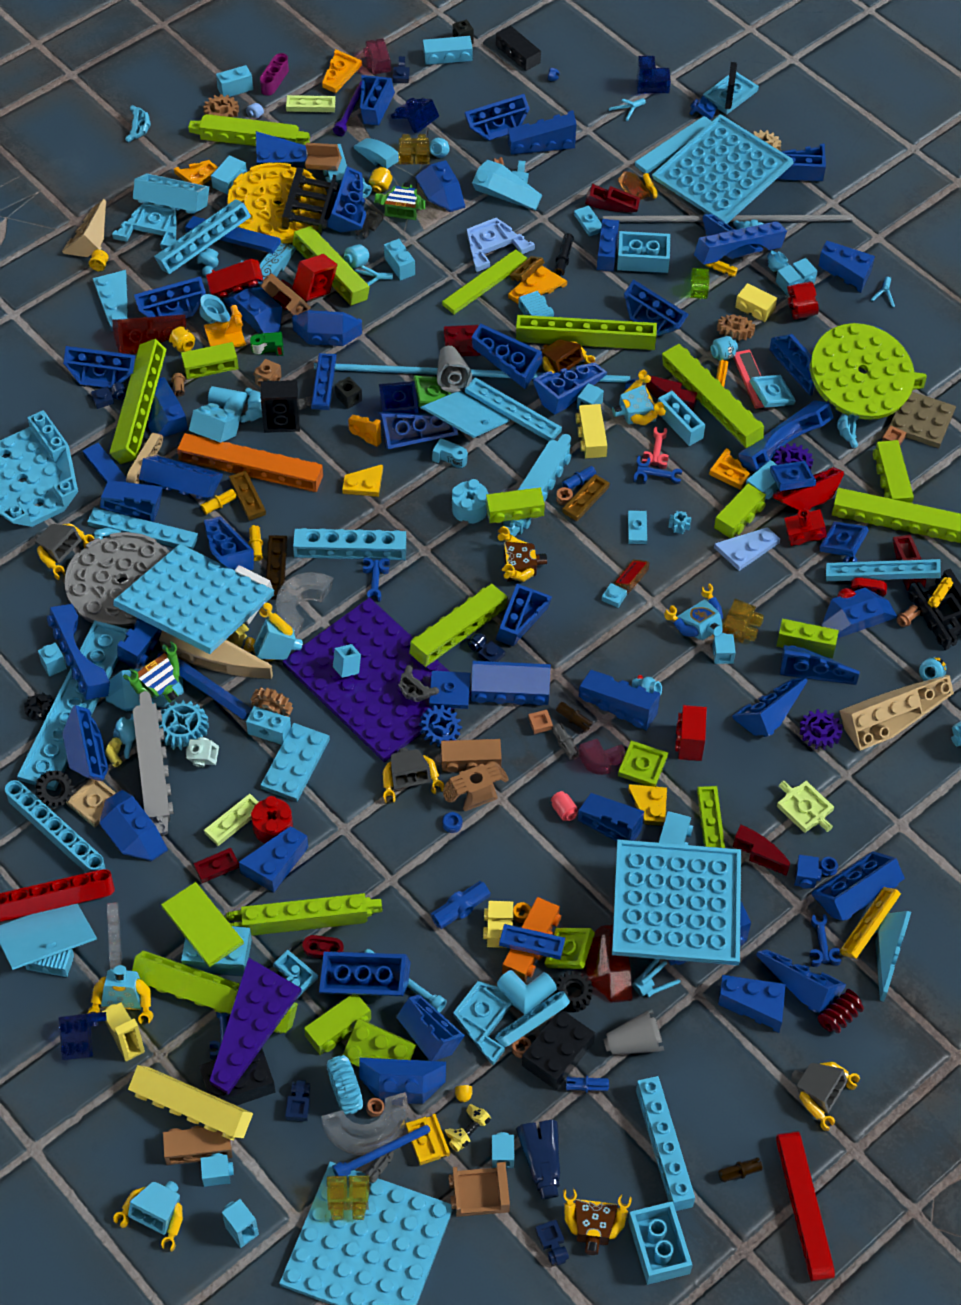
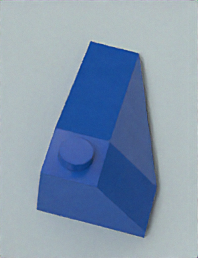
M594 362L576 366V369L572 370L564 368L557 373H552V371L545 372L534 378L533 383L542 405L555 415L574 403L588 383L594 386L607 375V372Z
M221 516L204 520L210 550L217 560L229 569L235 570L240 565L248 570H253L254 550Z
M784 645L780 675L857 685L860 671L805 648Z
M795 678L775 688L773 690L774 693L758 698L760 702L753 706L748 704L732 715L733 719L754 736L763 735L767 737L772 735L774 730L782 724L806 685L807 678Z

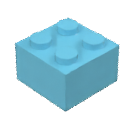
M209 403L206 406L193 410L189 431L221 443L236 436L241 416L235 414L233 410H224L219 408L217 404Z

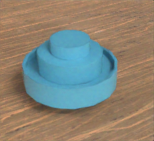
M771 250L767 255L768 267L773 272L789 265L787 257L779 251Z

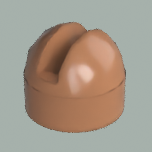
M379 1098L370 1099L366 1106L368 1115L371 1117L380 1116L384 1110L383 1101Z

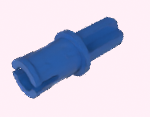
M590 466L581 472H575L572 477L562 481V486L573 489L578 485H583L584 481L596 474L595 468Z
M588 1076L586 1078H566V1091L581 1090L588 1093V1091L609 1090V1079L588 1078Z

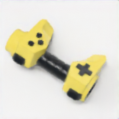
M469 1104L466 1112L473 1121L465 1129H445L446 1135L451 1139L449 1145L454 1151L459 1152L470 1142L469 1137L479 1126H485L490 1122L491 1117L484 1109Z

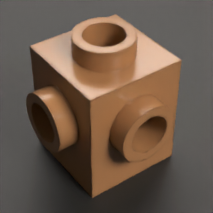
M265 359L254 371L255 384L261 388V381H280L282 377L281 365Z

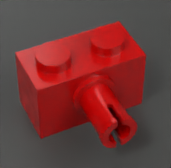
M803 508V514L802 509H800L798 515L784 518L791 546L827 537L820 509L809 512L808 509Z

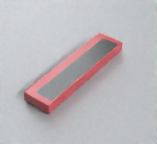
M750 349L736 352L733 359L754 408H762L764 405L749 382L752 377L761 376Z

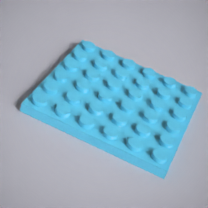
M720 114L654 172L652 176L655 181L706 214L715 215L727 224L794 163L793 159Z
M179 544L115 598L113 606L211 654L258 611L264 603L274 596V589L263 584H257L251 581V578L241 576L235 570L229 569L225 565Z
M617 840L612 955L739 965L741 850Z
M330 1161L280 1280V1286L330 1305H417L452 1215L453 1209L451 1204L379 1178L376 1182L370 1183L365 1180V1173L356 1170L351 1171L347 1179L339 1182L332 1169V1166L336 1163Z

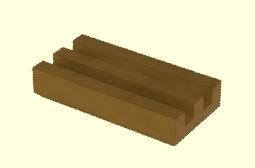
M530 256L510 274L511 280L514 281L516 279V281L521 280V282H524L545 263L544 259Z

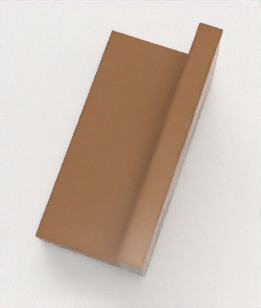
M305 144L308 152L305 162L306 169L338 171L342 157L337 144Z

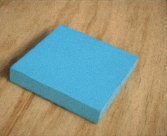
M781 375L752 377L749 381L765 408L794 405L796 402Z

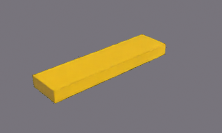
M883 887L840 949V953L843 956L857 959L901 895L897 889Z

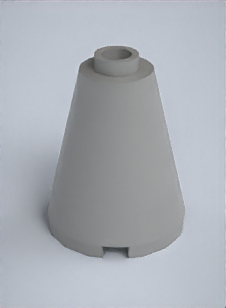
M445 346L439 352L437 382L444 391L459 392L461 388L469 386L472 381V372L455 347Z
M647 1010L607 1033V1038L603 1039L606 1050L611 1051L612 1055L664 1051V1046L659 1047L662 1038L656 1019L650 1017L651 1014H654L653 1010Z

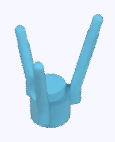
M654 959L645 971L634 980L632 985L641 997L647 995L649 998L654 993L680 983V980L677 979L653 989L655 984L651 978L667 965V961L662 962L647 975L660 960Z

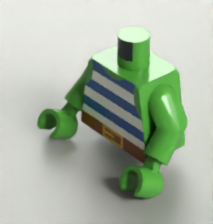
M408 182L403 183L402 187L394 186L385 195L375 194L374 203L385 205V216L416 220L417 209L425 210V200L420 195H417V189L412 188V185Z
M170 641V649L165 644L162 646L167 655L163 653L138 672L129 669L131 671L130 677L126 674L123 675L125 680L130 681L137 694L147 691L153 699L163 694L169 703L178 697L172 688L179 682L178 678L180 677L179 661L176 654L177 646L172 641Z

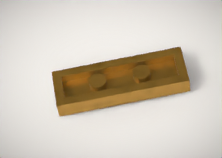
M247 471L229 476L230 483L248 520L266 515V510Z
M595 474L563 507L562 513L578 521L605 493L610 483Z

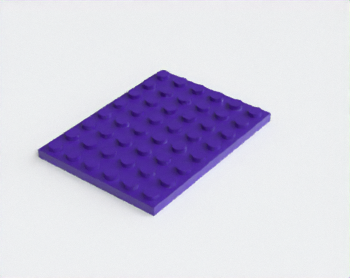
M371 598L365 600L303 645L300 651H295L287 659L283 660V665L383 762H386L391 758L392 754L397 753L399 749L404 748L422 734L420 731L423 727L419 726V723L422 721L421 716L425 714L428 708H432L429 707L430 698L415 702L403 696L398 685L400 684L401 674L404 673L405 667L411 665L413 677L431 688L432 671L450 672L437 659L425 667L410 655V642L413 637ZM352 644L361 654L359 674L342 678L333 668L334 650L337 647Z

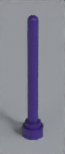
M360 81L341 121L335 123L333 127V132L337 136H344L347 131L346 123L362 93V81Z

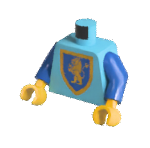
M708 584L709 591H705L703 586L701 590L702 596L708 598V601L704 599L676 616L677 608L671 605L669 611L665 610V619L673 620L674 626L683 636L704 640L712 634L719 636L722 633L723 612L717 598L712 595L713 586L711 584Z

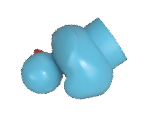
M435 138L429 144L431 154L437 158L445 157L450 151L448 142L443 138Z
M206 248L197 257L199 264L203 263L206 265L202 269V274L205 277L207 274L215 272L213 268L217 267L219 263L217 258L219 253L211 248Z
M638 675V677L632 680V687L634 688L641 686L646 688V692L653 693L656 691L660 695L662 693L661 683L655 681L652 677L643 678L642 675Z

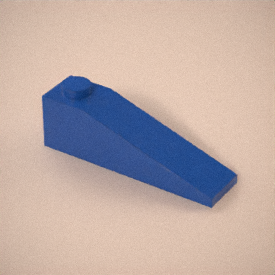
M348 166L346 167L327 217V227L338 232L362 229L366 218V211H364L365 198H363L364 187L361 172Z
M165 377L158 380L148 417L150 433L161 434L163 437L188 430L186 415Z
M763 950L757 952L756 956L813 1012L819 1013L827 1009L846 987L845 983L823 972L821 975L812 973L809 970L810 967L799 964L793 965L791 959L772 951Z

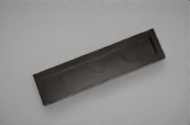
M269 535L266 579L271 581L272 588L274 589V596L269 600H284L287 536Z

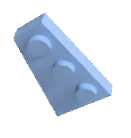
M766 527L715 543L714 549L740 571L779 544L780 538Z

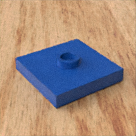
M806 461L770 466V473L780 491L816 486V479Z
M833 522L827 537L824 538L819 547L820 552L854 557L869 531L868 526Z
M432 671L431 688L437 687L439 693L430 696L429 707L444 705V708L468 709L471 673Z

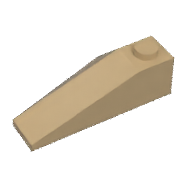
M105 199L97 203L83 220L84 223L75 231L77 234L74 238H70L62 251L64 254L89 257L94 250H101V244L104 240Z

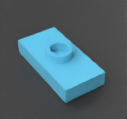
M589 205L574 210V216L589 237L601 233L602 223Z
M628 511V544H647V511Z

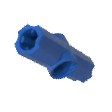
M479 881L464 892L458 891L454 893L446 904L431 913V918L437 928L443 929L457 918L463 919L474 910V907L489 898L491 893L485 883Z

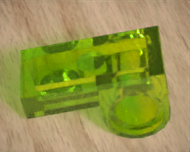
M692 268L690 298H708L709 269Z

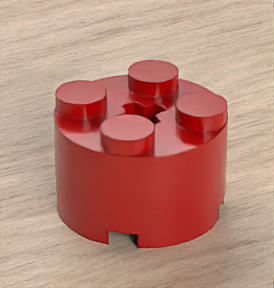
M813 282L787 286L788 295L790 296L787 298L789 308L793 307V320L818 315L819 306L815 298L817 294Z
M268 796L260 801L251 812L254 834L262 843H267L290 826L293 827L290 806L275 796Z

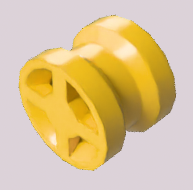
M94 250L91 255L92 258L89 260V266L95 271H103L109 256L103 250Z

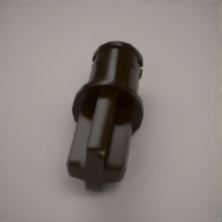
M564 702L558 704L556 711L567 718L569 723H574L585 732L590 729L588 726H592L593 722L581 715L579 710H574Z
M756 1157L742 1163L738 1161L734 1166L719 1170L718 1174L723 1182L737 1178L744 1179L749 1174L762 1171L763 1166L760 1159Z

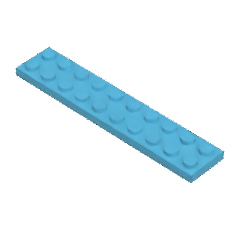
M94 620L80 652L89 661L103 668L109 679L118 662L117 645L121 640L124 642L129 629ZM71 669L17 775L18 781L36 785L37 779L41 777L40 775L47 771L54 770L64 773L68 765V759L62 732L72 707L77 705L87 708L93 714L100 698L85 700L83 693L79 692L77 680L72 677ZM49 782L46 789L55 791L59 782Z

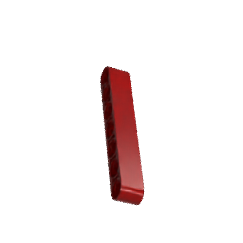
M101 869L0 893V922L107 897L115 891L111 872L107 869Z
M800 1132L777 1134V1148L810 1280L813 1282L832 1279L835 1277L834 1265Z

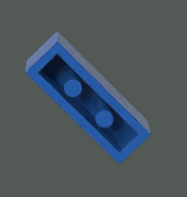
M602 219L597 270L614 272L619 220Z

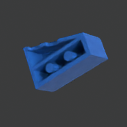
M516 584L496 640L514 646L548 609L552 596Z
M420 994L409 997L396 1017L429 1061H436L452 1055L465 1036Z

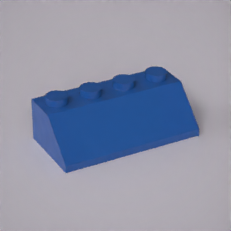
M154 455L143 458L139 480L145 481L144 484L155 486V484L163 487L162 489L179 490L178 493L189 495L190 493L196 495L195 498L206 500V498L214 495L223 477V473Z
M473 661L471 701L478 703L549 705L551 664Z
M872 851L811 893L831 917L844 921L850 919L852 914L858 910L866 908L870 902L876 899L883 887L895 888L905 878L897 858Z
M324 952L319 993L403 996L409 983L411 962L406 954Z

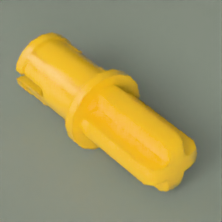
M230 489L219 496L215 495L213 499L201 504V509L207 515L218 508H223V505L236 499V493L233 489Z
M252 525L249 528L250 540L248 545L254 550V561H260L263 559V541L261 540L260 527Z

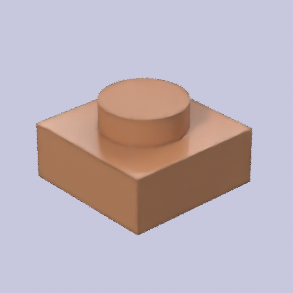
M890 425L882 441L898 440L901 445L907 432Z
M547 710L528 714L534 734L552 729L553 724Z

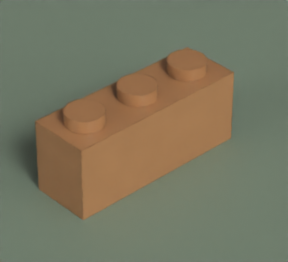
M500 739L441 741L442 771L451 773L466 771L479 766V764L487 765L492 762L501 766Z
M194 1126L187 1130L170 1129L168 1132H163L166 1165L200 1162L201 1158L210 1157L215 1153L227 1155L228 1158H232L231 1140L223 1137V1132L219 1130L212 1132L202 1126Z

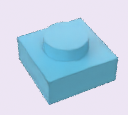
M610 583L602 595V601L619 608L627 595V590Z

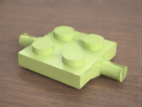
M786 781L780 783L779 787L786 793V796L777 803V807L804 833L816 825H820L826 832L832 829L833 826L825 817L834 810V806L812 785L805 781L800 786L792 788Z

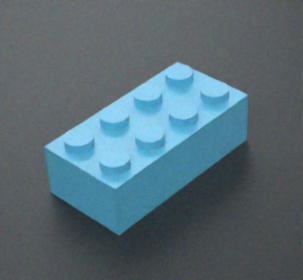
M147 173L134 180L133 199L138 200L139 203L147 204L150 202L154 203V206L164 207L165 205L169 206L172 210L183 209L191 214H195L197 211L207 207L209 186Z

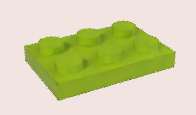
M357 1019L343 1055L358 1067L360 1058L411 1060L417 1044L362 1019Z

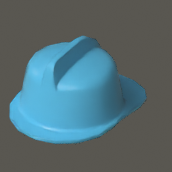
M205 294L201 297L200 315L209 324L228 322L230 320V315L220 298L211 294Z

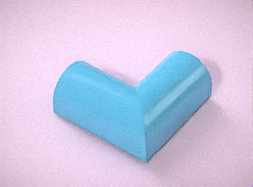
M212 386L208 395V404H217L220 407H224V410H233L235 414L241 416L248 396L246 392Z
M289 950L273 963V966L288 981L302 989L298 998L318 979V975Z
M513 970L504 973L497 982V987L524 1015L557 990L555 982L545 972L526 985Z

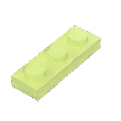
M287 95L286 111L335 112L336 97Z
M251 794L247 795L204 830L205 835L217 846L221 845L252 820L251 812L259 802Z

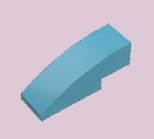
M365 138L354 145V149L375 166L380 164L388 169L399 162L398 151L379 140Z

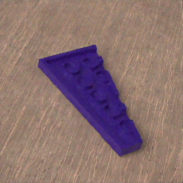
M249 957L210 1078L211 1085L228 1095L302 992V989Z

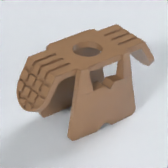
M495 762L487 765L479 764V766L461 771L459 775L450 778L443 789L444 798L447 802H454L459 795L467 793L463 810L468 811L496 800L498 797L493 782L499 780L507 782L509 779L499 764Z

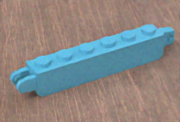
M562 434L558 441L551 440L548 442L518 490L541 487L545 502L548 491L554 488L556 478L562 475L563 467L565 464L568 465L571 460L570 435ZM531 518L503 521V525L509 529L510 534L514 537L517 533L522 534L531 524Z

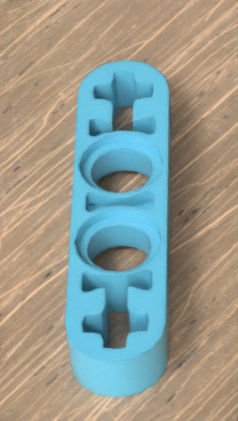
M563 991L554 994L526 1015H523L501 1030L495 1039L503 1047L511 1045L564 1009L570 1000Z

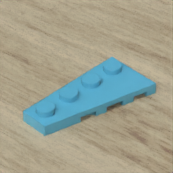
M126 270L93 278L111 331L129 327Z

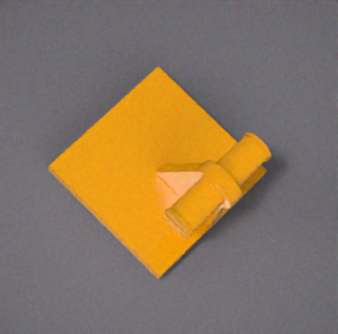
M237 305L230 307L232 314L228 322H215L204 325L210 347L233 342L234 348L246 345L242 333V314L238 311Z

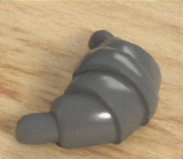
M411 665L405 667L398 686L406 699L420 702L439 693L437 687L429 688L424 686L417 678H414Z

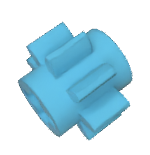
M676 511L674 515H670L668 527L673 529V533L683 534L685 530H690L691 517H688L686 512Z

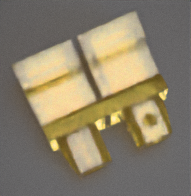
M403 134L402 138H399V164H413V154H415V164H430L429 138H426L425 134H419L417 138H411L409 134Z
M734 599L724 622L722 633L733 634L741 643L745 639L755 641L759 629L750 626L752 624L761 627L764 615L755 612L756 606Z
M327 1176V1203L332 1220H343L344 1210H352V1218L354 1220L365 1219L366 1210H369V1176H349V1197L347 1176Z

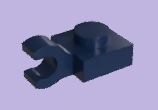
M399 56L398 67L393 69V83H409L410 67H405V56Z

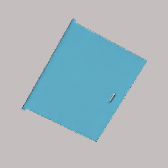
M461 391L420 407V409L429 412L472 438L510 422V419Z
M78 903L27 915L0 925V946L12 970L97 940Z

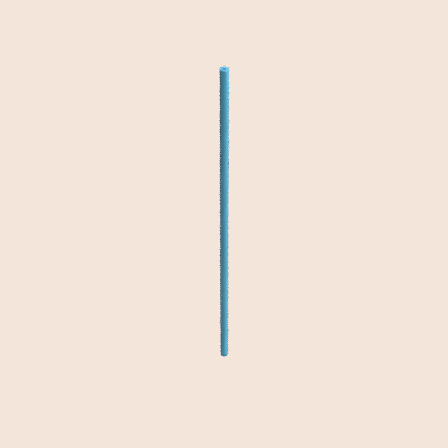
M314 363V370H316L317 363ZM336 364L335 371L437 375L438 369ZM471 369L473 377L510 378L503 371ZM536 372L532 379L544 374L545 372ZM606 375L599 382L626 383L630 376Z

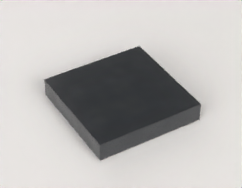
M731 62L725 109H731L737 62Z

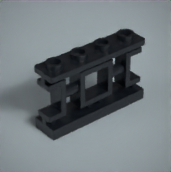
M951 569L945 570L941 578L935 579L936 585L924 588L921 582H917V584L914 582L911 583L908 592L910 601L914 602L918 607L917 610H920V616H923L929 630L933 631L938 644L942 645L944 650L949 649L950 645L955 646L958 641L957 636L961 634V625L958 622L961 620V584ZM944 577L951 578L953 585L938 607L949 603L955 612L943 617L938 608H931L925 599L934 593ZM951 624L953 628L947 632L944 626Z

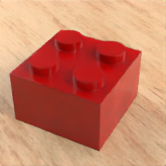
M325 254L300 261L292 291L305 301L329 294L338 264Z
M683 705L682 713L678 712L676 724L677 740L675 742V751H678V759L702 761L706 737L707 707Z

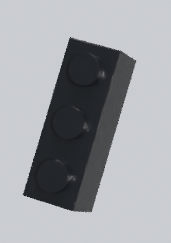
M511 25L496 33L495 43L497 48L502 50L525 71L541 63V50Z

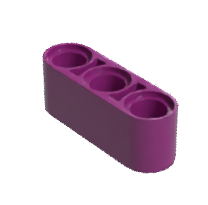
M276 54L260 76L261 93L263 95L269 96L274 94L289 72L288 56L286 54Z

